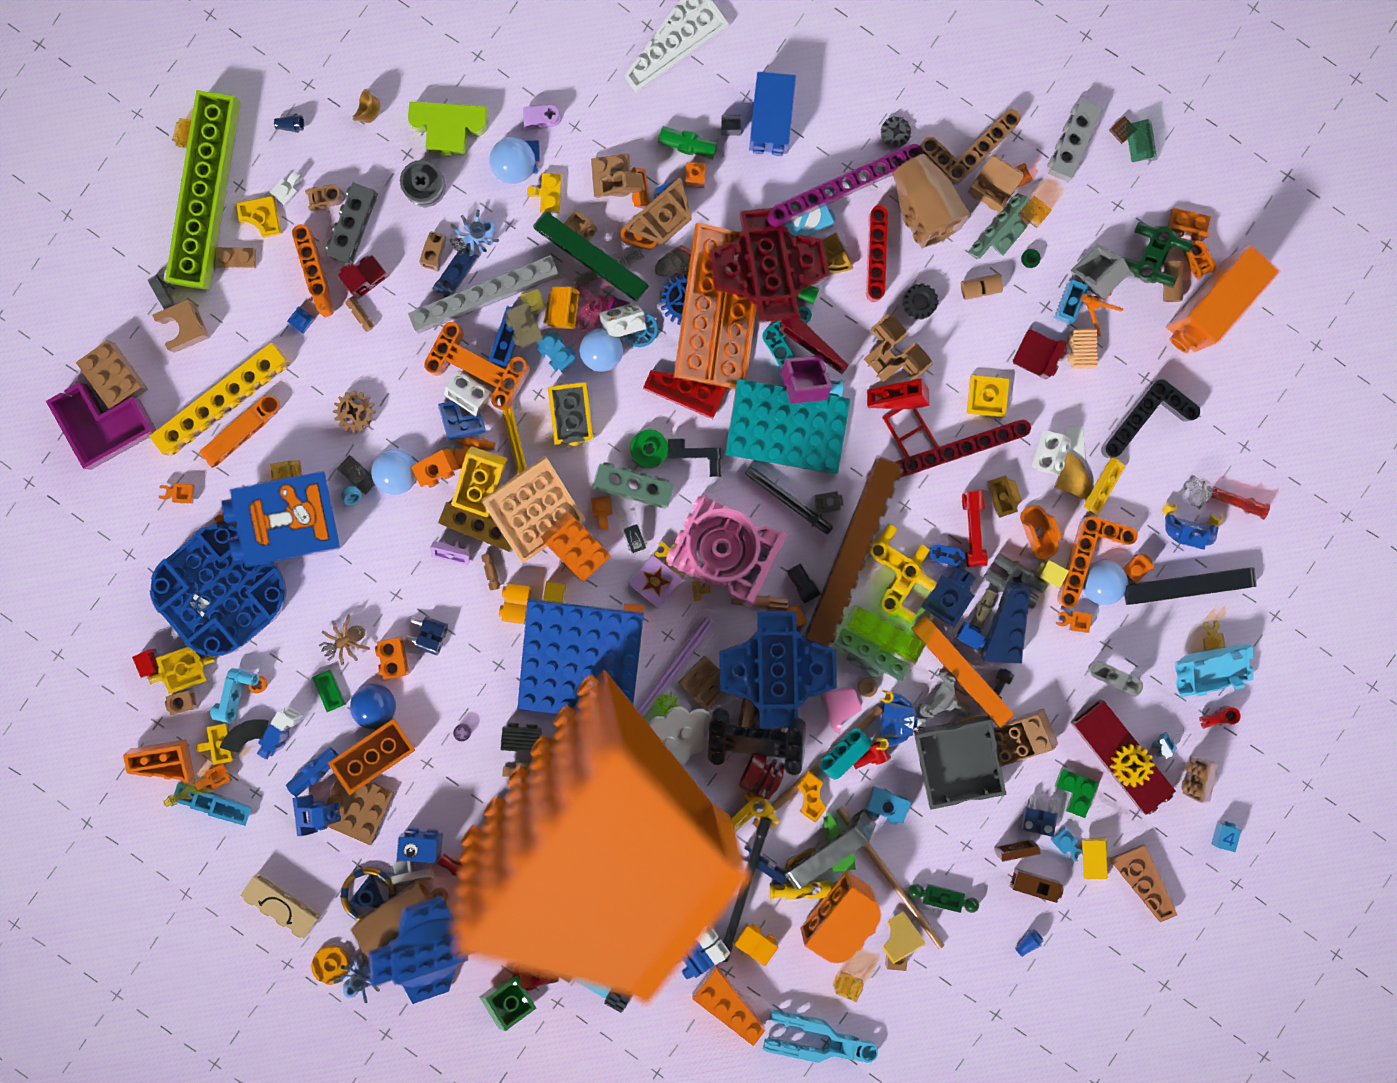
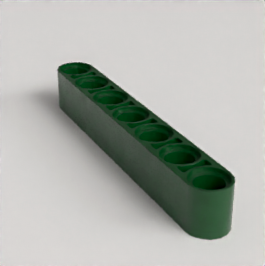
M544 211L534 223L533 228L538 233L632 300L638 302L648 289L649 285L643 279L550 213Z

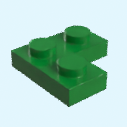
M1061 768L1055 787L1072 793L1066 811L1086 818L1098 782Z

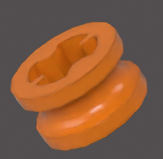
M259 676L262 688L256 689L248 684L250 691L257 694L265 691L268 685L265 677Z

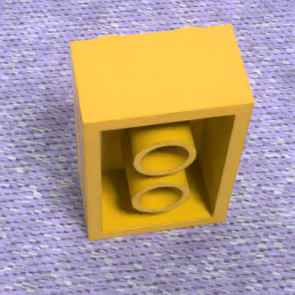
M471 446L466 453L451 506L488 518L490 514L481 500L499 488L508 458Z

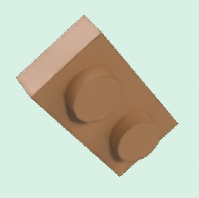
M216 247V267L256 268V249Z

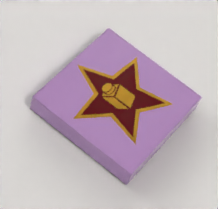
M652 555L629 585L659 608L682 578Z

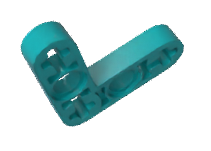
M801 306L798 308V312L808 313L806 316L807 320L801 318L807 324L812 317V313L809 308ZM777 321L764 330L762 339L782 369L781 361H784L789 356L791 358H795V356L784 341V338L787 336L779 331L782 323ZM767 332L776 334L774 336L776 342H778V340L781 341V343L777 344L773 349L770 346L774 344L771 339H766L768 335ZM779 347H783L787 351L786 356L783 358L776 355V349Z

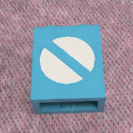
M808 197L810 203L816 204L814 198ZM791 205L792 210L799 211L796 205ZM825 205L785 223L783 226L788 228L787 231L794 236L800 234L811 237L833 227L834 220L836 219L831 209L828 210Z

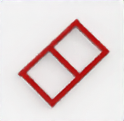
M917 408L913 409L919 419L921 426L901 438L897 436L888 418L903 409H896L882 417L906 458L910 456L902 441L922 429L926 431L934 447H939ZM908 461L911 467L916 464L915 461Z

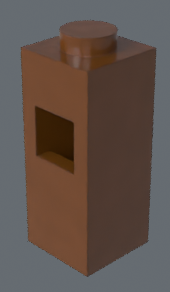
M1017 868L1014 869L1009 885L1012 890L1055 903L1058 902V899L1062 898L1064 891L1063 885L1057 880Z

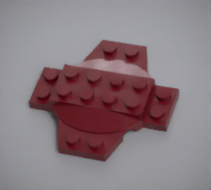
M772 208L740 211L742 231L734 242H728L709 251L708 254L715 291L741 295L747 298L757 307L760 323L798 319L799 312L796 298L801 291L827 279L830 275L823 239L800 234L794 236L783 225L778 227L770 225L767 216ZM774 212L775 218L780 219V214Z

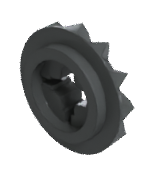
M895 116L886 119L881 127L882 140L891 147L905 145L911 137V127L908 121L902 117ZM899 125L901 134H897L894 139V132L891 129H895Z

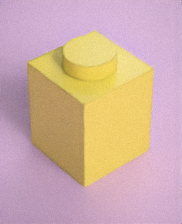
M539 289L520 295L523 304L528 302L533 315L546 311Z
M1044 560V562L1041 561L1038 565L1036 576L1050 585L1060 588L1069 571L1050 560Z

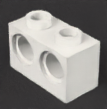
M459 370L446 386L444 395L476 416L489 400L491 391L484 384H479L473 380L469 374ZM456 385H462L465 388H459ZM477 395L480 399H475L473 396Z
M1043 430L1031 467L1042 472L1060 476L1065 466L1066 455L1071 448L1072 439L1063 434Z

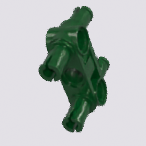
M1138 222L1135 233L1150 238V242L1141 261L1136 262L1125 257L1123 259L1133 275L1142 282L1152 284L1158 282L1173 288L1177 277L1162 272L1161 268L1171 248L1175 247L1190 253L1194 242L1179 237L1177 232L1172 231L1167 226L1152 227ZM1162 234L1169 235L1167 240L1159 239ZM1145 269L1152 270V273L1148 276L1142 274Z

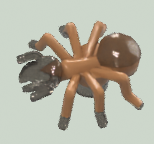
M347 615L342 633L337 629L335 620H332L333 630L339 638L328 634L324 630L321 632L327 638L335 640V643L325 641L319 644V647L324 644L327 645L321 650L322 652L327 651L324 656L327 657L332 654L327 659L328 661L335 657L337 648H340L339 659L341 665H344V647L348 655L355 661H358V658L351 652L349 646L370 650L368 646L356 644L357 641L362 640L365 636V629L362 626L355 625L347 631L351 615Z

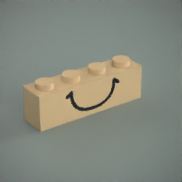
M259 873L252 877L240 895L247 904L255 905L262 914L273 917L278 925L286 926L292 930L293 935L299 938H305L321 916Z

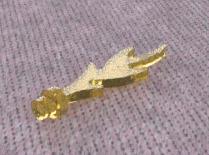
M215 769L203 775L196 785L194 784L195 778H193L182 792L176 796L173 794L167 796L163 803L166 807L170 805L175 806L177 805V800L192 799L193 797L188 795L189 792L193 794L210 793L214 791V788H207V785L224 779L229 772H226L219 778L210 779V775L215 772Z

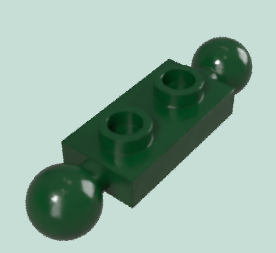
M916 883L912 884L908 889L911 898L919 899L924 897L923 904L961 913L962 907L969 913H975L979 909L978 900L973 897L965 900V893L931 884H927L925 890L920 884Z

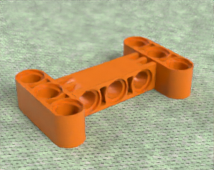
M454 322L446 323L425 360V369L435 376H440L445 372L450 363L496 387L491 397L492 405L501 411L508 410L530 371L528 362L521 357H514L509 362L506 370L459 346L464 335L463 329ZM456 328V334L450 336V330ZM443 345L448 346V349L445 353H441L440 351ZM434 362L439 363V366L436 370H432V364ZM522 362L524 365L523 369L516 371V365ZM513 379L514 386L508 389L506 384L509 380ZM504 396L505 403L499 406L497 401L500 397Z

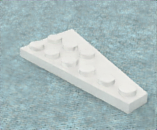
M680 0L656 31L652 40L648 42L644 51L624 75L625 79L634 92L637 93L728 28L729 23L712 0Z

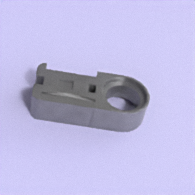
M157 274L150 277L148 282L163 309L175 305L162 279Z

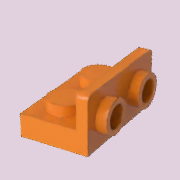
M1172 208L1167 227L1177 232L1179 237L1188 236L1193 241H1202L1209 237L1210 233L1207 231L1211 216Z

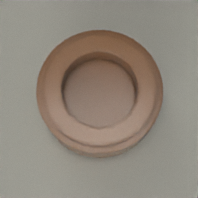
M872 678L860 680L858 691L861 695L872 697L877 692V683Z

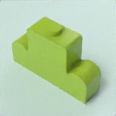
M409 101L408 121L416 132L426 131V148L429 153L440 154L442 157L466 155L468 132L470 131L474 136H482L487 131L488 109L486 106Z

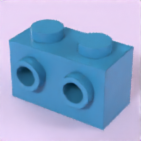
M550 329L542 336L543 341L537 343L539 346L536 349L543 357L547 355L551 359L549 364L555 371L559 369L563 373L577 361L574 358L576 353L570 346L565 347L562 341L564 339L557 331L553 333Z

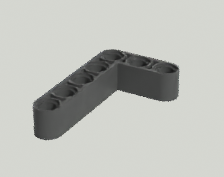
M865 809L860 810L851 818L845 831L790 867L784 875L796 890L800 889L864 846L870 840L876 823Z

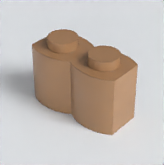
M620 171L613 176H604L600 179L601 195L625 197L629 193H638L644 188L641 173Z

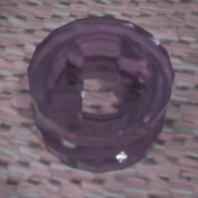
M464 723L457 725L453 731L455 739L460 742L468 740L472 733L470 726ZM461 727H463L464 731L467 732V735H464V738H462L461 734H458L457 732L458 730H461Z

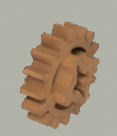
M352 391V395L345 392V398L339 396L340 403H334L338 407L337 410H333V413L338 415L334 420L341 421L338 426H345V431H349L352 428V432L356 433L358 428L363 432V426L370 427L369 420H375L371 417V414L376 413V411L371 410L375 404L368 403L371 398L368 396L363 398L364 393L362 392L358 396L356 391ZM354 399L361 400L364 404L357 405ZM353 408L358 409L356 416L351 414ZM352 419L355 424H349L345 420Z

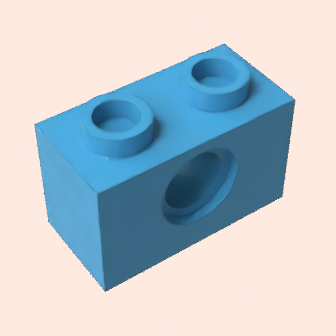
M873 786L865 807L869 810L870 815L878 818L882 815L887 817L886 821L897 825L898 822L904 823L911 801ZM886 802L892 803V808L889 811L883 810V804Z

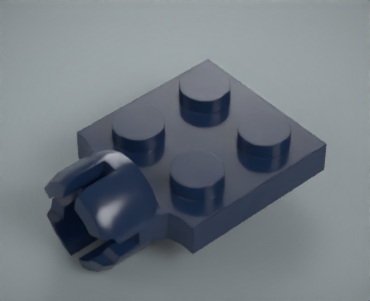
M960 566L956 567L949 577L941 575L937 585L929 593L921 607L954 628L975 596L970 592V588L975 582L976 577Z

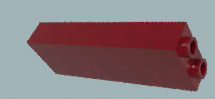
M1099 699L1070 722L1111 775L1115 771V769L1110 767L1111 764L1115 763L1111 757H1117L1115 751L1121 752V746H1125L1128 749V744H1132L1134 748L1136 745H1139L1104 700ZM1136 753L1138 760L1143 761L1142 757ZM1132 762V765H1129V766H1127V767H1129V768L1132 769V766H1135V765H1138V764ZM1155 764L1150 767L1153 774H1147L1149 781L1146 779L1142 780L1143 785L1136 782V787L1131 786L1130 783L1128 786H1125L1123 781H1117L1140 812L1145 815L1154 813L1158 809L1157 806L1162 802L1165 803L1173 798L1172 794L1176 792ZM1121 770L1122 774L1128 778L1127 772Z

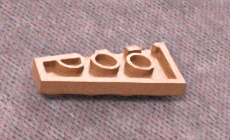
M1145 844L1109 858V861L1116 867L1159 922L1178 916Z

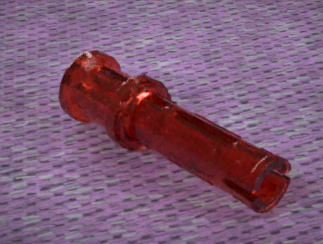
M1213 486L1211 490L1213 493L1209 495L1210 498L1243 509V512L1246 514L1257 515L1262 520H1265L1270 510V504L1268 503L1262 504L1255 501L1252 497L1246 499L1216 486Z

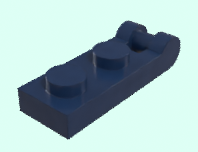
M462 245L432 289L444 294L443 297L445 298L453 295L479 256L475 253L471 255L470 250ZM446 281L451 283L449 288L444 286Z

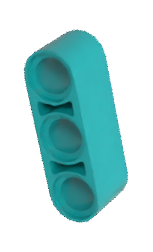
M859 728L851 730L823 757L820 762L821 770L831 779H839L870 749L872 745L871 739Z

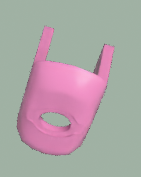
M852 687L834 689L820 694L831 727L836 733H841V723L862 710L856 691Z

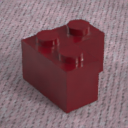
M373 255L362 258L358 266L353 263L343 266L340 269V273L337 274L350 293L358 299L389 277Z

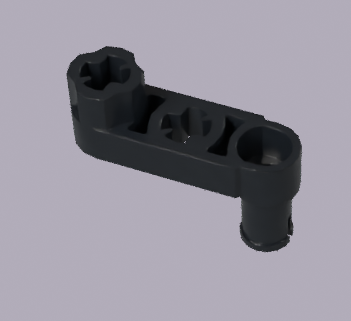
M668 439V458H707L710 468L709 477H721L723 448H685V439Z

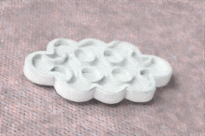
M678 706L667 711L665 717H654L649 725L682 765L689 760L690 754L699 753L705 748L706 738L704 733L709 730L711 716L704 709H695L689 713L685 708Z

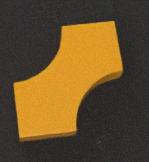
M807 770L796 784L803 794V804L799 811L816 823L827 809L820 798L823 780Z

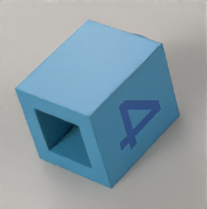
M1224 821V824L1217 822L1211 844L1217 848L1236 853L1242 830L1236 828V824Z

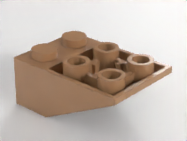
M1044 708L1013 719L1001 728L998 726L993 728L997 745V757L1001 767L1052 751L1059 744Z
M1191 756L1190 760L1186 763L1187 775L1186 779L1182 781V794L1200 803L1210 802L1219 764L1214 761Z

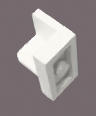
M401 861L393 864L395 876H391L392 884L395 886L411 884L416 880L434 879L432 863Z

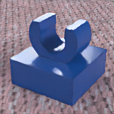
M298 306L287 322L304 334L315 318Z

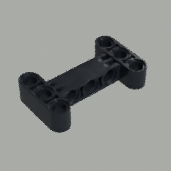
M717 708L713 711L709 723L708 759L712 764H723L727 752L732 751L785 758L784 768L788 774L797 775L801 772L805 756L806 723L803 719H791L787 732L729 725L730 716L727 710Z

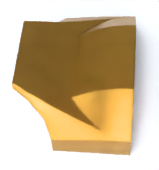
M1007 475L987 481L988 491L998 517L1001 518L1018 512L1017 507L1022 499L1016 481L1008 479Z

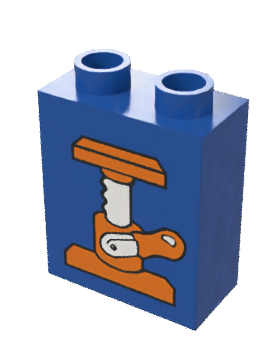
M325 471L229 489L231 498L221 500L225 523L236 521L239 537L229 538L233 561L244 560L245 567L340 549Z

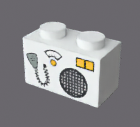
M636 302L600 313L602 328L611 337L616 338L646 329L644 313Z

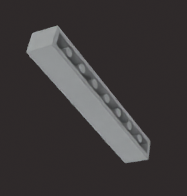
M550 255L411 311L408 315L414 330L420 334L556 279L560 275Z

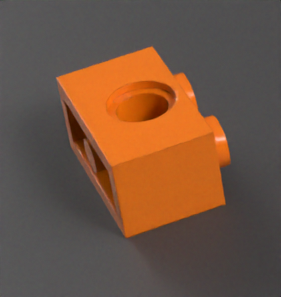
M450 448L440 450L411 466L420 486H428L429 488L438 485V480L442 478L446 480L455 475L454 472L460 469ZM435 465L438 467V473L434 470Z

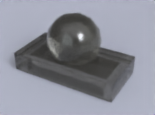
M351 455L337 468L365 495L375 486L371 473Z

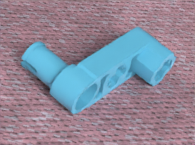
M231 668L225 678L220 703H215L211 707L210 715L212 719L232 723L237 715L243 684L256 686L259 681L258 674L248 673L243 669Z

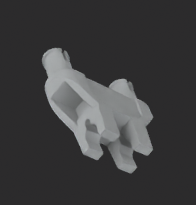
M1098 661L1088 666V672L1093 678L1109 684L1128 695L1136 697L1143 690V682L1140 679L1111 665Z

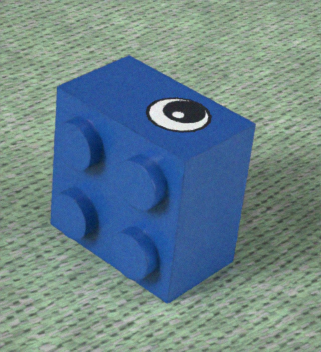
M408 828L398 837L396 860L436 863L442 853L443 833H438V830L427 829V832L419 831V828Z

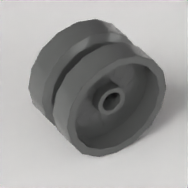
M425 160L412 161L401 172V190L410 202L416 206L425 208L434 206L445 195V179L438 168L431 162Z

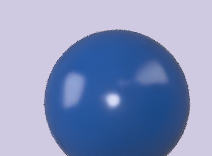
M366 684L360 687L353 694L350 701L352 718L358 725L366 729H379L392 720L396 711V702L393 694L389 689L380 684Z

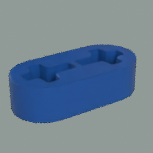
M935 544L930 547L928 553L933 561L952 566H960L965 561V554L962 550ZM939 547L940 552L946 554L945 556H938L937 559L935 554H933V550H937ZM956 552H958V556L961 557V560H957L956 563H954V559L949 558L948 556L949 554L955 555Z

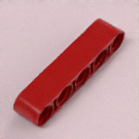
M881 205L873 207L869 214L866 297L871 302L880 301L885 294L888 211ZM881 212L883 219H875L873 213ZM880 231L883 237L876 239L873 236V232ZM879 250L882 257H873L872 251ZM871 270H880L881 276L878 278L874 277L871 274ZM871 289H879L880 296L874 297L871 294Z

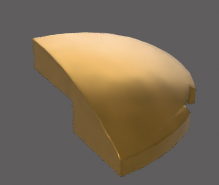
M837 232L823 239L830 273H841L854 268Z
M1067 453L1064 469L1061 471L1060 476H1058L1054 488L1086 500L1091 494L1090 477H1088L1083 463L1074 455Z

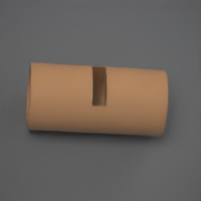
M1164 262V272L1176 276L1177 280L1173 288L1163 285V301L1181 302L1183 301L1184 262Z
M1000 274L964 280L960 283L964 300L1003 292Z

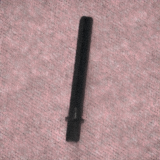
M749 466L744 473L747 477L812 524V527H817L826 535L832 531L833 526L824 520L821 514L818 515L754 467Z

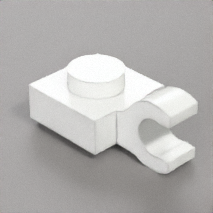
M293 171L287 181L282 178L270 193L283 205L287 206L298 193L295 187L302 181L303 177Z

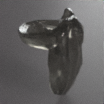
M680 247L672 249L658 260L655 266V274L663 278H670L676 274H687L689 272L688 254L683 250H679Z

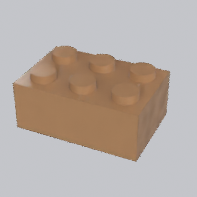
M106 340L75 362L109 410L131 397L137 398L148 390L118 346L109 340Z

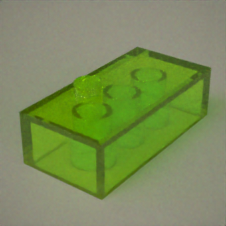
M854 605L844 623L850 629L880 644L882 650L888 653L893 651L916 664L927 644L857 605Z

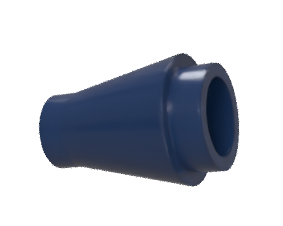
M297 113L275 118L274 127L276 130L299 133L304 130V118Z

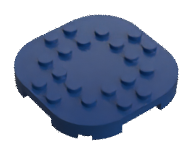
M216 524L198 530L185 544L169 557L163 559L157 565L151 577L150 597L157 612L161 613L190 649L208 656H224L242 648L278 617L286 601L287 590L285 580L274 563L245 567L244 560L233 561L229 538L239 537L238 529L230 525ZM194 595L199 596L196 600L193 599ZM200 598L209 602L207 608L202 609L199 607L198 604H201L198 602ZM191 602L196 603V609L190 604ZM197 610L204 612L203 617L197 612Z

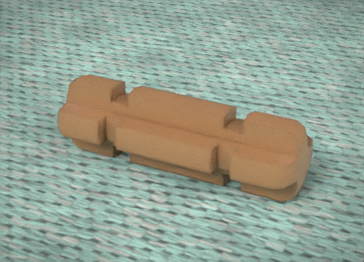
M350 297L345 304L349 309H352V314L360 324H363L362 327L366 332L372 330L375 326L371 319H368L369 316L361 305L357 304L359 302L356 298Z
M492 553L483 554L481 558L482 562H485L484 570L486 578L490 582L488 583L489 589H499L501 586L500 582L497 581L498 575L495 563H492V560H494Z

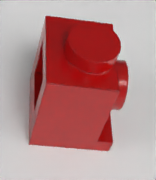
M156 648L132 656L140 678L159 674V666L156 661L157 656L154 655L157 652Z

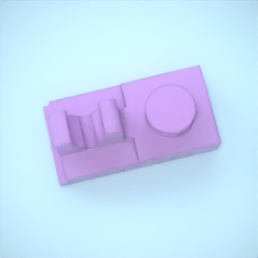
M433 541L431 557L469 565L471 545L467 543L466 548L462 549L460 548V541H456L455 546L443 541Z

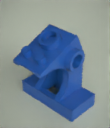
M313 794L292 798L297 836L317 833L319 830L328 829V825L341 821L338 802L325 804L324 801L314 802Z

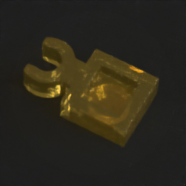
M1213 620L1214 626L1211 629L1208 626V622H1203V628L1208 634L1202 636L1205 651L1226 648L1224 634L1217 632L1220 627L1218 620Z

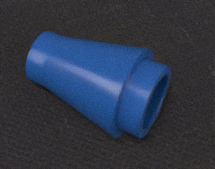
M1033 929L1027 932L1018 946L1015 947V950L1023 957L1041 947L1044 939Z

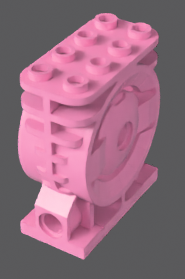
M705 494L702 497L698 495L692 508L694 513L688 514L684 522V527L686 528L684 531L680 530L676 538V548L671 547L667 555L668 565L689 574L688 576L690 577L693 576L705 584L715 587H727L730 597L750 608L788 534L782 531L778 532L768 526L756 528L752 521L744 514L729 509L726 505L723 506L717 503L715 499L707 498ZM723 519L727 520L723 528L713 529L702 538L699 554L704 566L701 569L696 554V545L699 537L709 528L719 526ZM741 528L745 530L742 535L745 544V558L742 564L735 571L717 577L719 572L728 571L739 563L743 553V545L738 534ZM723 545L726 548V553H718L716 547ZM760 547L769 551L764 562L757 560ZM752 569L756 570L758 574L753 584L743 580Z

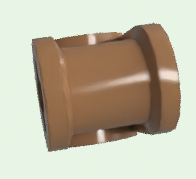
M335 185L313 187L305 190V194L308 195V209L310 211L340 205L345 199L344 192ZM337 191V197L331 199V193Z

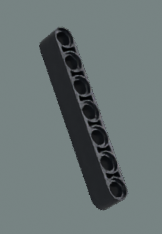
M1242 568L1129 584L1126 586L1124 594L1125 604L1133 605L1257 587L1255 568Z

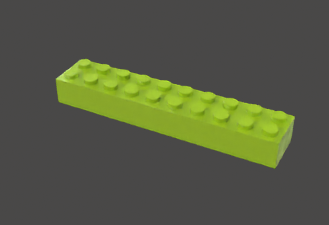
M196 90L165 281L172 285L210 291L241 104L235 96Z

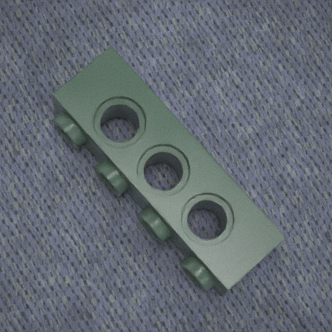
M603 462V464L597 466L592 489L666 509L669 506L674 486L669 483V480L663 478L656 480L646 473L635 474L629 468H614L615 465L608 462ZM611 475L618 476V484H614L611 482ZM630 480L637 482V489L630 488ZM649 485L654 486L656 494H650L647 491V487Z

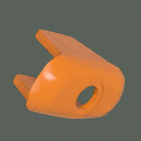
M1039 505L1025 508L1021 512L1020 519L1035 557L1044 560L1054 556L1059 548L1058 541L1062 538L1054 516L1046 513L1044 508ZM1035 527L1042 528V537L1037 538L1034 530Z

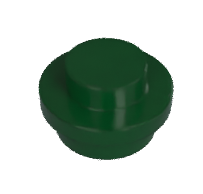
M1027 249L1023 252L1021 262L1026 268H1034L1040 263V254L1035 249Z

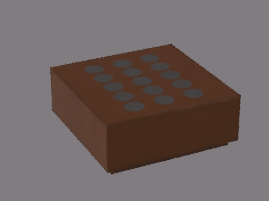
M1124 116L1109 131L1123 144L1137 129Z

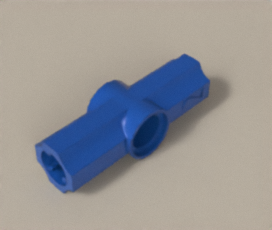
M329 747L318 758L313 759L300 770L301 772L286 784L287 790L295 797H298L310 785H314L326 775V772L331 768L328 762L339 754L332 747Z

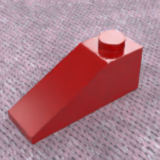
M922 378L867 390L868 408L916 409L930 406L929 388Z

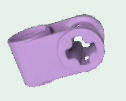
M553 105L526 106L523 108L524 128L526 129L555 127L561 121L560 113ZM550 113H554L552 119H549Z

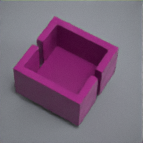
M822 355L785 359L781 375L784 385L787 386L786 392L790 404L827 400L832 385L828 373H825L827 369Z

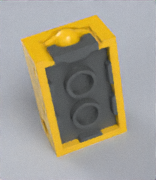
M583 382L548 387L554 444L556 446L567 444L577 446L580 443L594 441L588 384Z

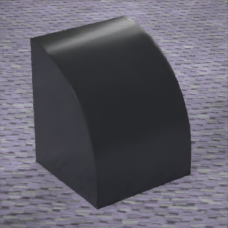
M721 115V136H740L741 115Z

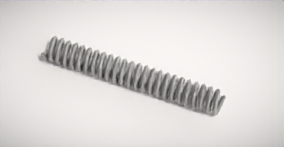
M638 248V251L635 249V252L632 251V253H627V256L624 255V257L616 258V261L625 267V264L628 266V263H634L636 259L639 261V258L642 259L645 256ZM591 270V272L588 271V273L585 272V274L580 275V278L579 276H577V279L574 277L572 281L575 287L578 288V286L581 287V285L589 283V280L590 282H592V279L595 281L600 276Z

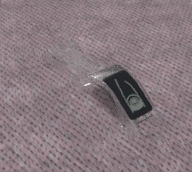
M610 476V480L612 483H619L618 476ZM609 493L631 557L635 558V554L644 551L649 553L650 550L632 500Z

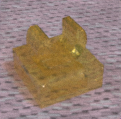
M692 581L694 601L702 600L701 594L711 593L710 585L700 586L699 581Z

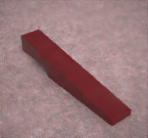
M798 317V319L779 321L783 324L779 331L813 355H822L827 365L840 374L844 373L849 364L802 319Z

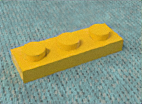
M1111 457L1105 465L1103 473L1096 481L1095 487L1083 506L1091 514L1098 516L1126 468L1122 462Z

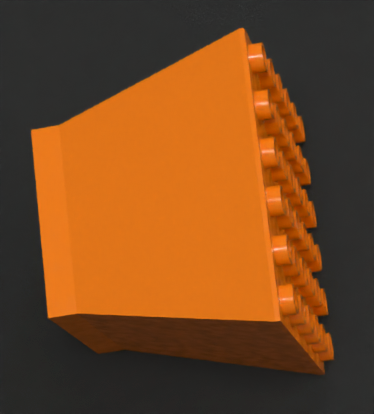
M603 669L597 678L589 674L582 681L576 692L581 698L573 709L565 705L558 712L553 721V724L557 726L553 735L550 738L544 735L538 738L530 751V755L534 758L529 766L525 769L518 765L514 769L506 783L511 788L502 799L495 795L490 800L483 813L488 818L481 828L472 825L463 836L460 844L464 846V849L459 856V860L463 864L457 873V876L462 879L456 888V893L460 897L454 906V911L459 914L452 925V929L457 932L456 951L459 953L628 993L648 1006L750 877L730 815L709 800L614 680Z

